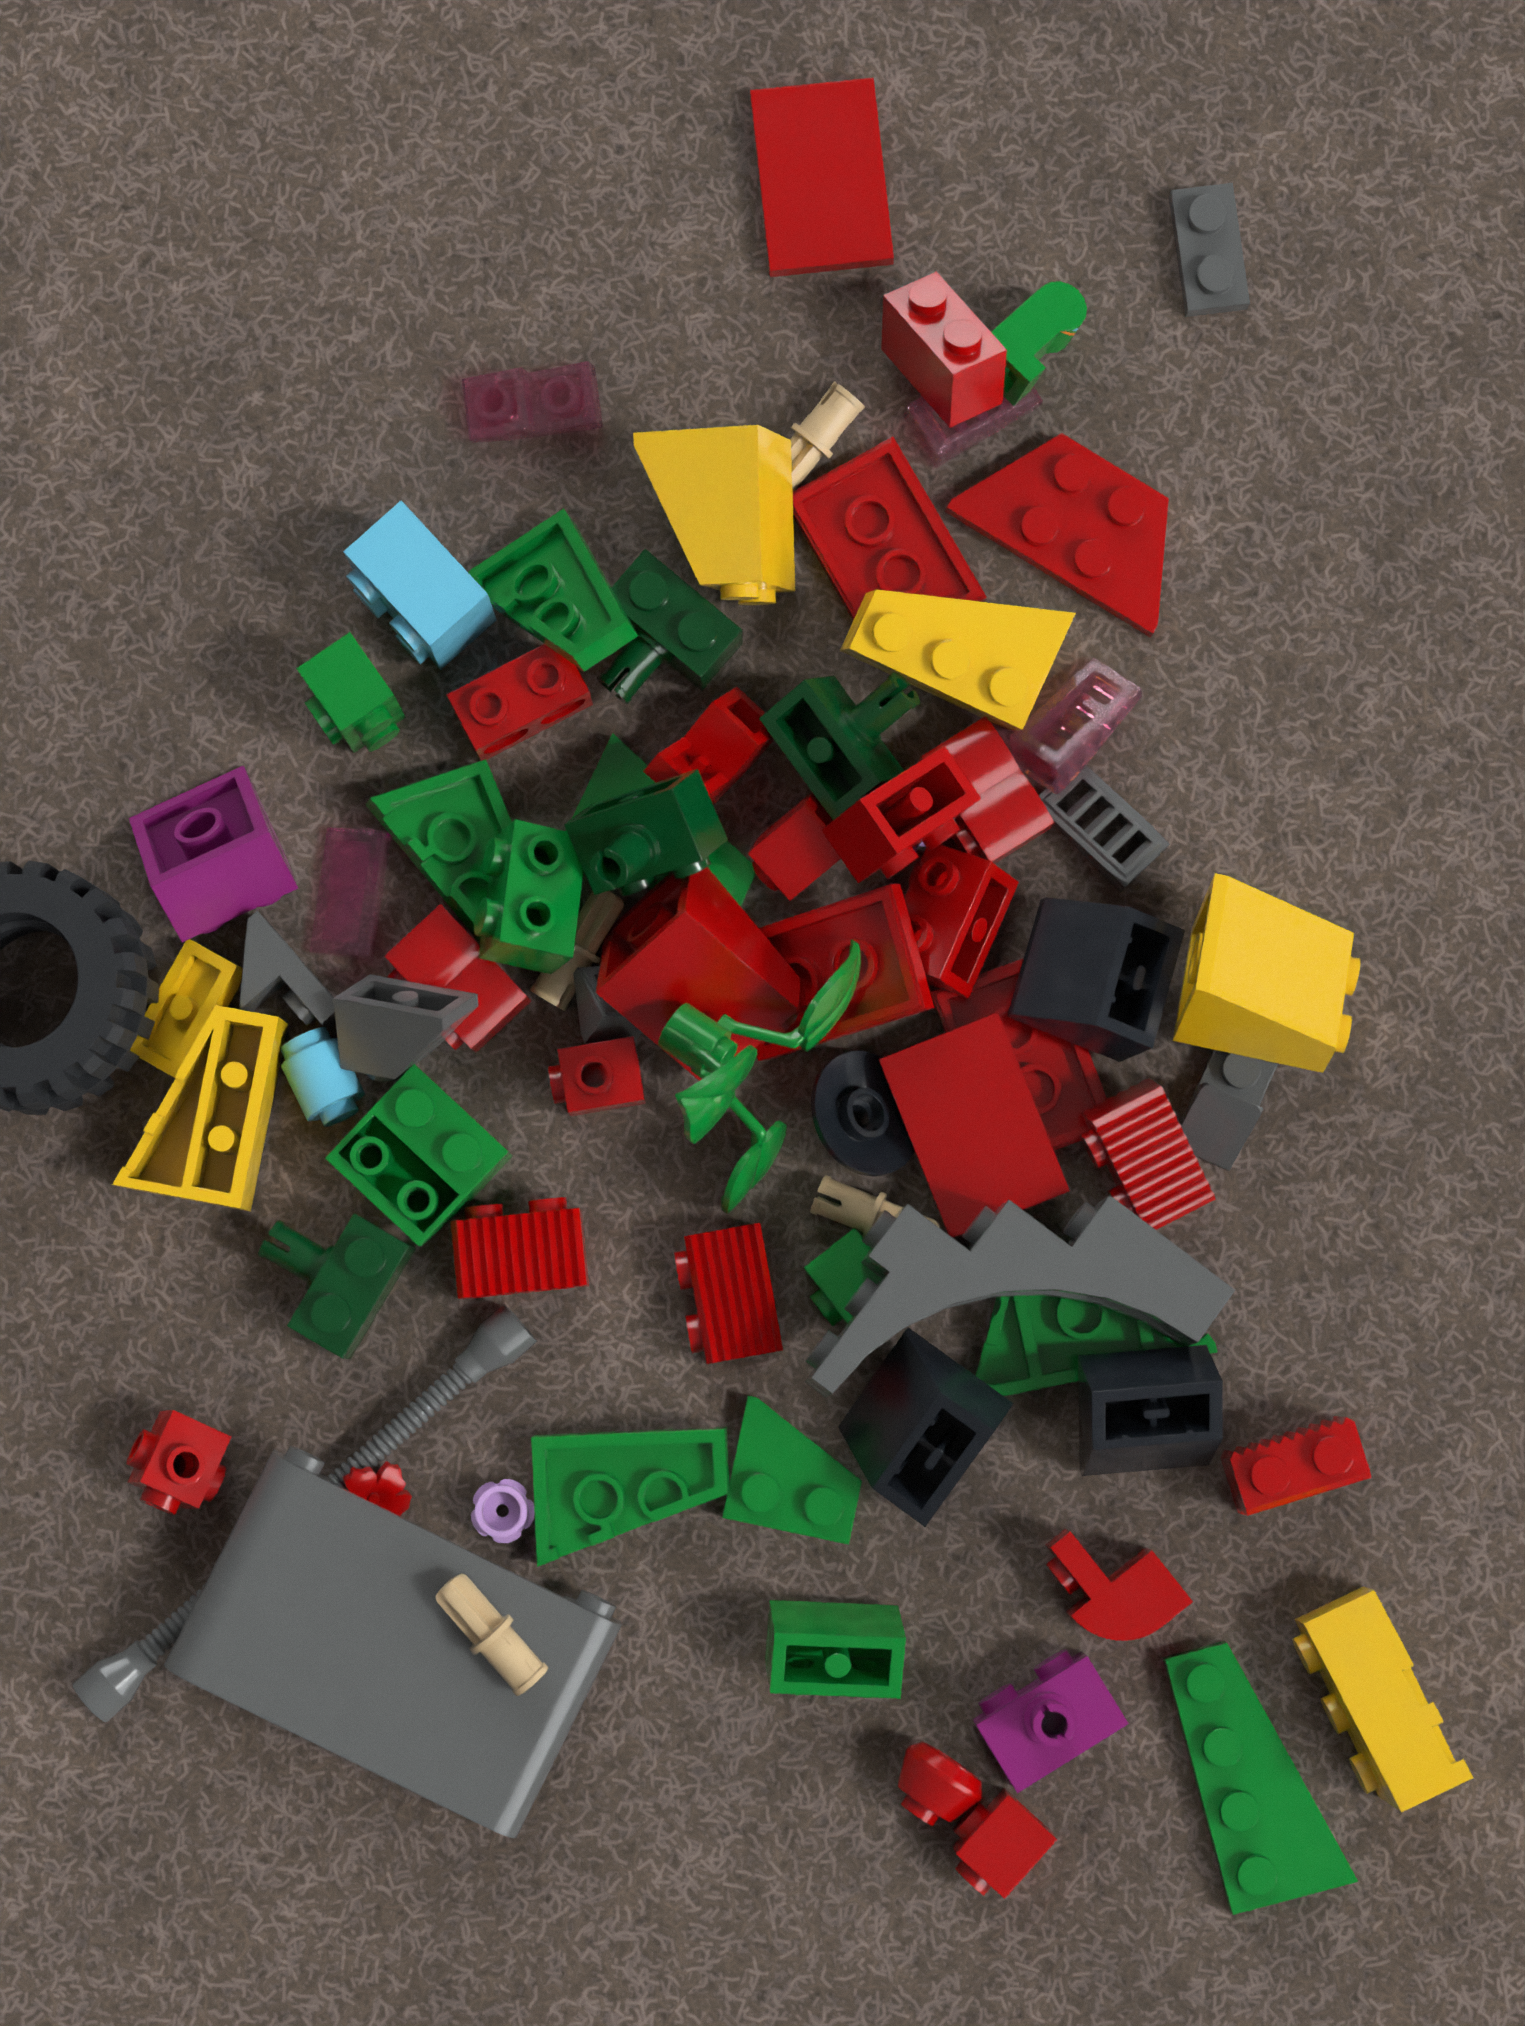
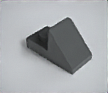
M256 911L247 919L240 1009L253 1012L286 983L291 989L282 998L307 1026L317 1018L323 1026L330 1029L336 1023L333 995L267 919Z
M1212 1049L1180 1121L1183 1132L1196 1157L1230 1171L1263 1111L1260 1104L1278 1063Z

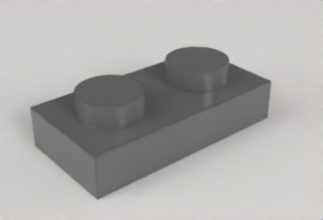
M1233 183L1171 190L1169 204L1185 317L1247 310L1250 300Z

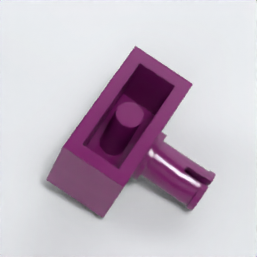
M1063 1649L1048 1657L1033 1669L1038 1676L1033 1682L1017 1692L1013 1685L1009 1683L995 1690L978 1703L983 1713L972 1720L1017 1793L1129 1724L1090 1659L1082 1651L1071 1657L1067 1649Z

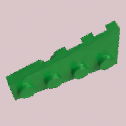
M1223 1641L1162 1657L1231 1914L1243 1913L1358 1882L1228 1643Z

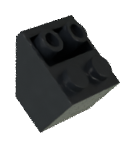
M1045 897L1039 903L1007 1017L1118 1062L1150 1050L1154 1046L1185 930L1128 906Z
M908 1327L841 1421L838 1428L872 1489L926 1527L1014 1403Z
M1207 1345L1078 1355L1079 1459L1082 1476L1207 1466L1210 1464L1223 1439V1380Z

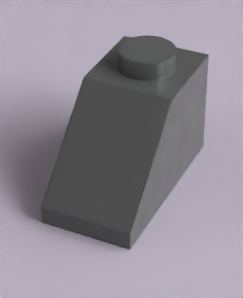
M371 974L333 998L340 1068L367 1074L368 1078L375 1081H392L401 1078L413 1064H417L430 1055L479 1006L478 994Z

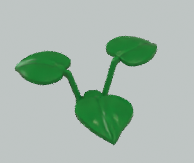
M852 939L849 957L817 992L806 1009L800 1025L793 1031L780 1033L735 1021L726 1014L716 1022L689 1003H685L672 1015L659 1037L658 1046L689 1066L693 1073L702 1078V1080L684 1091L675 1094L683 1114L685 1138L693 1144L700 1141L721 1119L728 1108L750 1130V1149L735 1165L728 1180L725 1193L721 1197V1211L726 1214L731 1212L741 1202L747 1192L768 1172L783 1145L787 1131L786 1124L778 1120L766 1132L765 1128L735 1096V1089L745 1080L754 1065L757 1049L749 1045L734 1057L738 1044L732 1041L730 1037L734 1033L789 1048L800 1046L806 1052L811 1050L842 1017L856 989L861 967V953L859 944Z

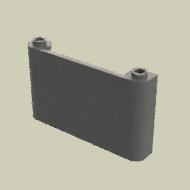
M291 1445L285 1455L273 1449L164 1663V1667L185 1681L501 1835L517 1838L622 1626L621 1621L612 1617L616 1606L585 1590H581L577 1599L566 1595L562 1597L332 1483L328 1477L320 1473L325 1462L314 1455ZM461 1573L467 1575L502 1617L509 1614L514 1620L510 1626L540 1661L548 1666L547 1672L521 1695L516 1696L512 1692L513 1689L481 1652L474 1655L470 1651L473 1643L437 1603L436 1594L453 1577Z

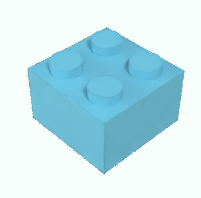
M399 501L343 551L352 568V571L346 575V578L353 585V592L377 618L386 611L393 619L389 622V625L397 633L395 637L419 664L429 657L440 670L443 669L497 620L486 591L402 501Z

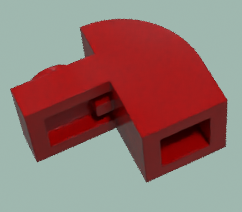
M735 687L714 700L686 735L659 752L643 772L657 783L698 769L714 805L774 741L773 737L759 720L765 712L741 689Z
M1064 1529L1045 1544L1055 1556L1045 1564L1069 1595L1078 1588L1085 1594L1066 1613L1081 1627L1099 1637L1116 1641L1143 1638L1162 1628L1193 1603L1192 1599L1153 1550L1145 1547L1107 1578L1071 1531Z

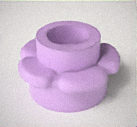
M503 1479L498 1484L488 1482L482 1485L473 1497L475 1510L471 1513L473 1526L482 1536H492L493 1540L497 1543H510L517 1540L521 1536L522 1529L531 1526L535 1515L534 1504L530 1499H527L525 1487L511 1479ZM501 1504L506 1505L509 1509V1513L505 1517H500L496 1512L497 1507Z

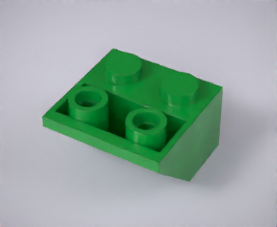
M413 1064L325 1159L411 1240L421 1247L467 1206L513 1155L418 1066Z

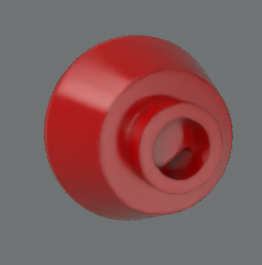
M924 1741L912 1744L906 1748L897 1786L907 1794L901 1805L927 1824L934 1826L939 1817L951 1823L981 1800L982 1781L960 1763Z

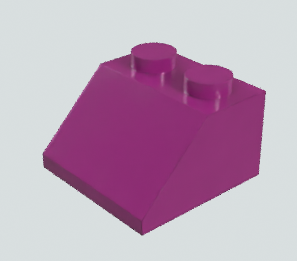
M244 765L129 818L150 886L181 942L199 934L213 932L225 922L257 907L269 906L277 902L283 895L298 889L284 850Z

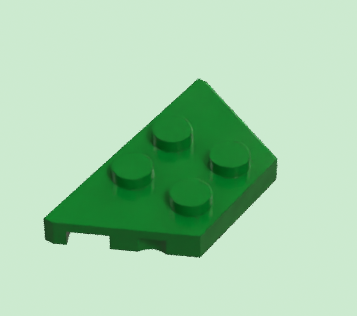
M1046 1295L996 1297L975 1376L1001 1395L1008 1396L1078 1381V1355L1183 1346L1140 1320L1094 1303ZM1204 1333L1198 1343L1190 1345H1207L1210 1354L1217 1353L1216 1343L1208 1333Z

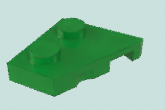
M748 1395L729 1484L730 1492L727 1494L722 1518L849 1545L862 1480L758 1397Z

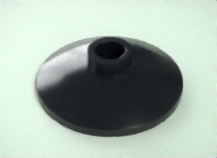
M850 1051L830 1060L817 1075L811 1094L813 1123L822 1144L839 1164L860 1175L883 1176L904 1166L914 1154L915 1149L879 1059L883 1057L866 1051Z

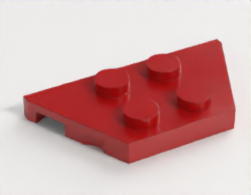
M1061 433L952 498L947 505L945 512L1143 634L1151 638L1155 632L1159 619L1169 498Z

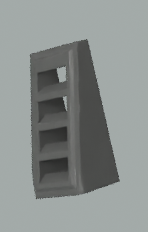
M1079 758L1039 795L1054 821L1053 825L1120 893L1170 845L1147 820ZM1079 782H1082L1089 791L1064 813L1057 804ZM1099 799L1107 809L1083 830L1075 821ZM1117 818L1124 827L1101 847L1094 838L1110 822ZM1134 835L1142 845L1122 864H1119L1112 855Z

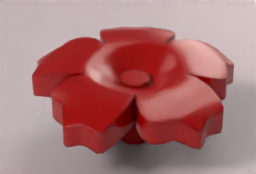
M386 1461L376 1474L369 1466L363 1469L352 1467L350 1472L342 1478L350 1492L398 1516H401L410 1507L409 1504L412 1496L409 1491L403 1490L406 1483L402 1478L401 1468L398 1464L393 1465Z

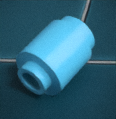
M326 1027L305 1032L288 1041L280 1048L285 1059L281 1068L307 1121L321 1119L324 1127H329L350 1118L359 1111L356 1101L361 1099L365 1092L354 1071L340 1068L338 1039L331 1038Z

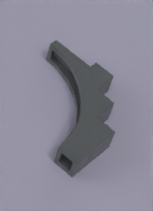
M1110 1195L1098 1202L1095 1207L1085 1202L1078 1209L1063 1230V1233L1071 1238L1068 1244L1010 1200L999 1206L995 1212L985 1206L962 1236L971 1243L968 1249L907 1204L895 1217L884 1210L862 1239V1242L871 1249L861 1263L881 1279L877 1284L868 1277L865 1279L844 1308L853 1317L840 1335L836 1336L828 1330L811 1351L805 1362L812 1366L814 1370L805 1380V1383L826 1398L835 1392L868 1354L902 1329L944 1309L993 1297L1046 1295L1094 1303L1140 1320L1183 1347L1190 1346L1199 1342L1235 1292V1289Z

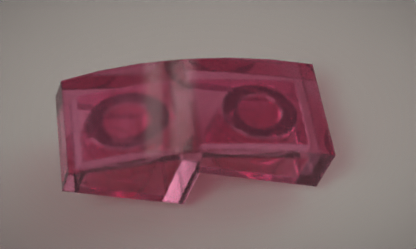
M589 361L531 373L519 367L462 379L469 439L473 443L509 441L603 427L595 366Z

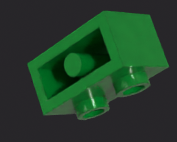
M350 632L296 668L314 695L304 703L333 745L345 739L354 753L364 746L369 752H372L387 744L400 732L396 724L406 717L394 694Z
M515 819L496 837L489 839L482 860V872L484 875L489 876L487 897L481 900L474 922L475 935L481 936L480 959L552 974L573 958L584 870L567 831Z
M769 1600L765 1651L769 1692L773 1694L901 1699L906 1636L899 1606Z

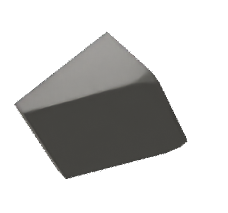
M600 966L577 967L573 976L580 1030L584 1043L590 1044L634 1036V1039L637 1040L642 1032L595 993Z

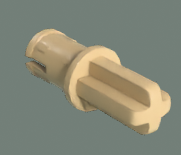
M835 381L800 425L794 423L791 427L795 432L790 438L793 492L823 456L829 459L833 455L830 451L831 447L839 439L838 437L865 408L855 396Z
M593 891L591 892L578 914L573 958L552 974L541 972L534 985L530 988V991L566 1011L569 1002L576 992L573 973L577 967H591L593 962L599 964L601 958L595 954L624 907V902L620 897L610 891L594 895Z
M825 1175L817 1192L840 1200L842 1204L840 1205L818 1196V1198H814L810 1213L821 1215L853 1229L856 1228V1230L863 1232L862 1237L864 1238L884 1210L895 1217L903 1207L886 1201L887 1194L884 1192H880L878 1197ZM926 1217L940 1228V1224L936 1220Z
M461 1573L453 1577L436 1594L437 1603L473 1643L470 1651L474 1655L481 1652L513 1689L512 1692L516 1696L527 1691L547 1672L548 1666L540 1661L510 1626L514 1621L509 1614L502 1617L467 1575Z

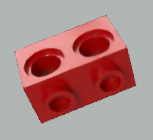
M545 644L446 694L480 761L488 760L593 705L590 691L577 667Z

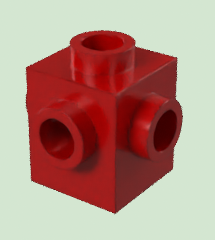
M175 1410L160 1411L151 1432L143 1429L132 1445L126 1464L133 1467V1471L127 1483L144 1490L139 1499L140 1501L165 1513L176 1515L179 1506L185 1509H199L203 1500L212 1501L223 1482L226 1466L220 1464L231 1440V1436ZM176 1457L180 1461L178 1474L175 1473L173 1468V1462Z

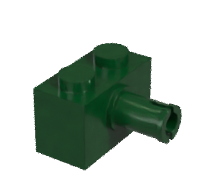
M644 549L611 587L638 637L625 646L607 669L598 675L597 680L610 693L614 689L617 693L615 697L627 705L632 700V696L661 663H664L666 665L670 664L703 691L743 644V629L648 550Z
M891 673L886 681L857 705L834 675L804 679L759 718L832 820H835L858 800L904 772L880 736L881 733L906 712L914 709L920 703L915 690L910 691L907 695L903 692L911 684L899 673Z
M698 769L591 804L564 824L594 895L619 888L622 896L630 895L657 882L656 875L669 871L673 872L675 879L695 874L711 864L708 856L728 840Z
M355 1213L352 1215L335 1246L331 1245L328 1249L286 1226L285 1222L278 1220L268 1235L289 1246L290 1251L287 1252L274 1243L264 1240L259 1249L258 1256L262 1259L266 1258L307 1283L305 1286L307 1293L287 1326L340 1358L351 1359L416 1248Z

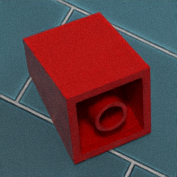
M706 867L695 874L680 879H675L671 871L613 924L604 939L595 993L658 1045L659 1037L667 1022L677 1009L685 1003H689L716 1022L726 1014L737 1022L784 1033L794 1023L800 1012L801 978L712 871ZM734 1033L730 1037L732 1041L738 1044L734 1057L747 1046L751 1045L756 1048L762 1042L761 1040ZM666 1052L699 1081L702 1080V1078L691 1071L689 1066Z

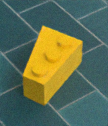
M873 590L865 594L840 651L888 674L893 672L899 673L911 685L982 718L986 716L990 722L1003 728L1023 730L1076 613Z
M215 1005L174 1075L176 1078L158 1110L152 1114L143 1130L145 1132L126 1166H122L112 1185L251 1212L282 1058L280 1048L285 1043L288 1024L277 1016Z
M1363 1586L1295 1619L1301 1635L1292 1639L1295 1649L1307 1672L1312 1674L1319 1671L1330 1694L1322 1697L1321 1703L1337 1734L1347 1730L1358 1754L1350 1757L1349 1761L1356 1778L1366 1794L1376 1790L1382 1800L1400 1812H1404L1473 1779L1464 1759L1458 1762L1455 1761L1439 1727V1724L1443 1723V1719L1434 1702L1428 1704L1411 1669L1414 1664L1375 1590Z

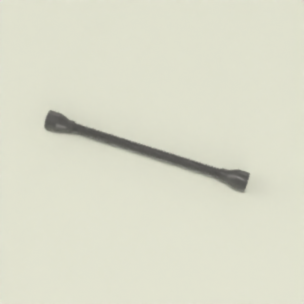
M503 1303L479 1324L467 1348L454 1359L456 1363L453 1364V1370L449 1368L446 1371L447 1375L442 1374L440 1376L441 1380H435V1386L429 1385L428 1392L424 1390L421 1393L422 1397L417 1396L415 1398L416 1402L412 1401L409 1403L410 1408H403V1414L399 1412L396 1415L398 1419L392 1418L390 1420L391 1424L387 1423L384 1425L385 1430L380 1429L378 1436L374 1434L372 1441L367 1440L365 1442L366 1447L360 1446V1452L355 1451L353 1457L349 1456L347 1463L342 1462L340 1464L341 1469L335 1468V1474L330 1473L328 1478L332 1483L347 1490L342 1478L350 1472L352 1467L359 1469L368 1466L371 1468L372 1466L377 1467L379 1465L378 1460L384 1461V1455L389 1456L391 1449L396 1450L397 1444L402 1445L404 1443L403 1438L408 1439L410 1437L409 1433L414 1434L416 1432V1427L421 1428L422 1422L427 1423L429 1420L428 1416L433 1417L435 1415L434 1411L439 1412L441 1405H447L446 1400H453V1394L458 1395L460 1393L459 1389L464 1390L466 1388L465 1383L471 1384L473 1381L476 1384L487 1373L514 1363L537 1342L535 1337ZM197 1590V1596L192 1595L190 1601H185L183 1603L184 1607L179 1606L177 1612H172L171 1618L167 1617L164 1620L165 1624L160 1623L158 1629H153L152 1635L147 1634L146 1640H141L140 1642L136 1640L123 1652L97 1661L73 1683V1688L78 1697L96 1717L103 1722H108L132 1701L145 1675L157 1666L159 1655L163 1656L165 1649L170 1650L172 1648L171 1644H175L202 1590Z

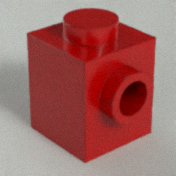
M813 792L765 830L748 852V855L754 860L752 866L759 879L773 891L780 889L789 901L841 859L821 831L833 820Z
M634 1036L557 1049L560 1065L548 1066L554 1104L566 1102L567 1111L570 1116L646 1104Z
M1003 1788L987 1807L983 1806L980 1802L972 1806L954 1827L953 1831L960 1838L953 1844V1849L956 1855L962 1859L955 1869L983 1896L992 1887L1005 1899L1053 1846L1057 1838L1046 1825L1008 1790Z

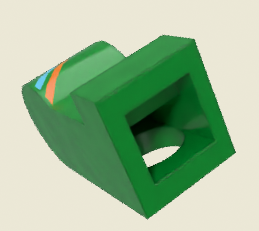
M1056 281L1045 284L991 331L1007 349L1003 396L1013 406L1031 391L1046 367L1039 361L1046 353H1057L1066 348L1086 318L1087 306L1085 298L1078 289L1068 283Z

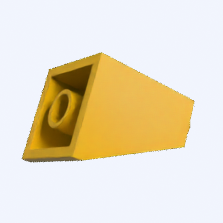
M759 425L633 433L635 450L699 585L720 590L721 600H738L739 605L775 604L776 593L795 592L792 452L790 439Z
M1215 873L1192 926L1173 1041L1323 1073L1335 1052L1344 1053L1350 1036L1352 1016L1342 1014L1344 997L1345 995H1353L1360 971V958L1351 957L1354 933L1234 878Z

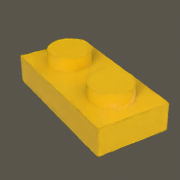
M191 939L186 940L159 988V1003H151L145 1012V1017L155 1021L149 1040L138 1035L130 1050L140 1056L139 1058L174 1077L215 1005L229 1006L242 983L243 968Z

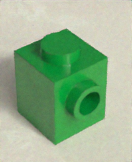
M856 1228L852 1229L803 1268L818 1288L809 1297L832 1327L841 1320L846 1325L853 1316L844 1308L867 1277L875 1284L881 1279L861 1263L871 1248L862 1242L863 1237Z

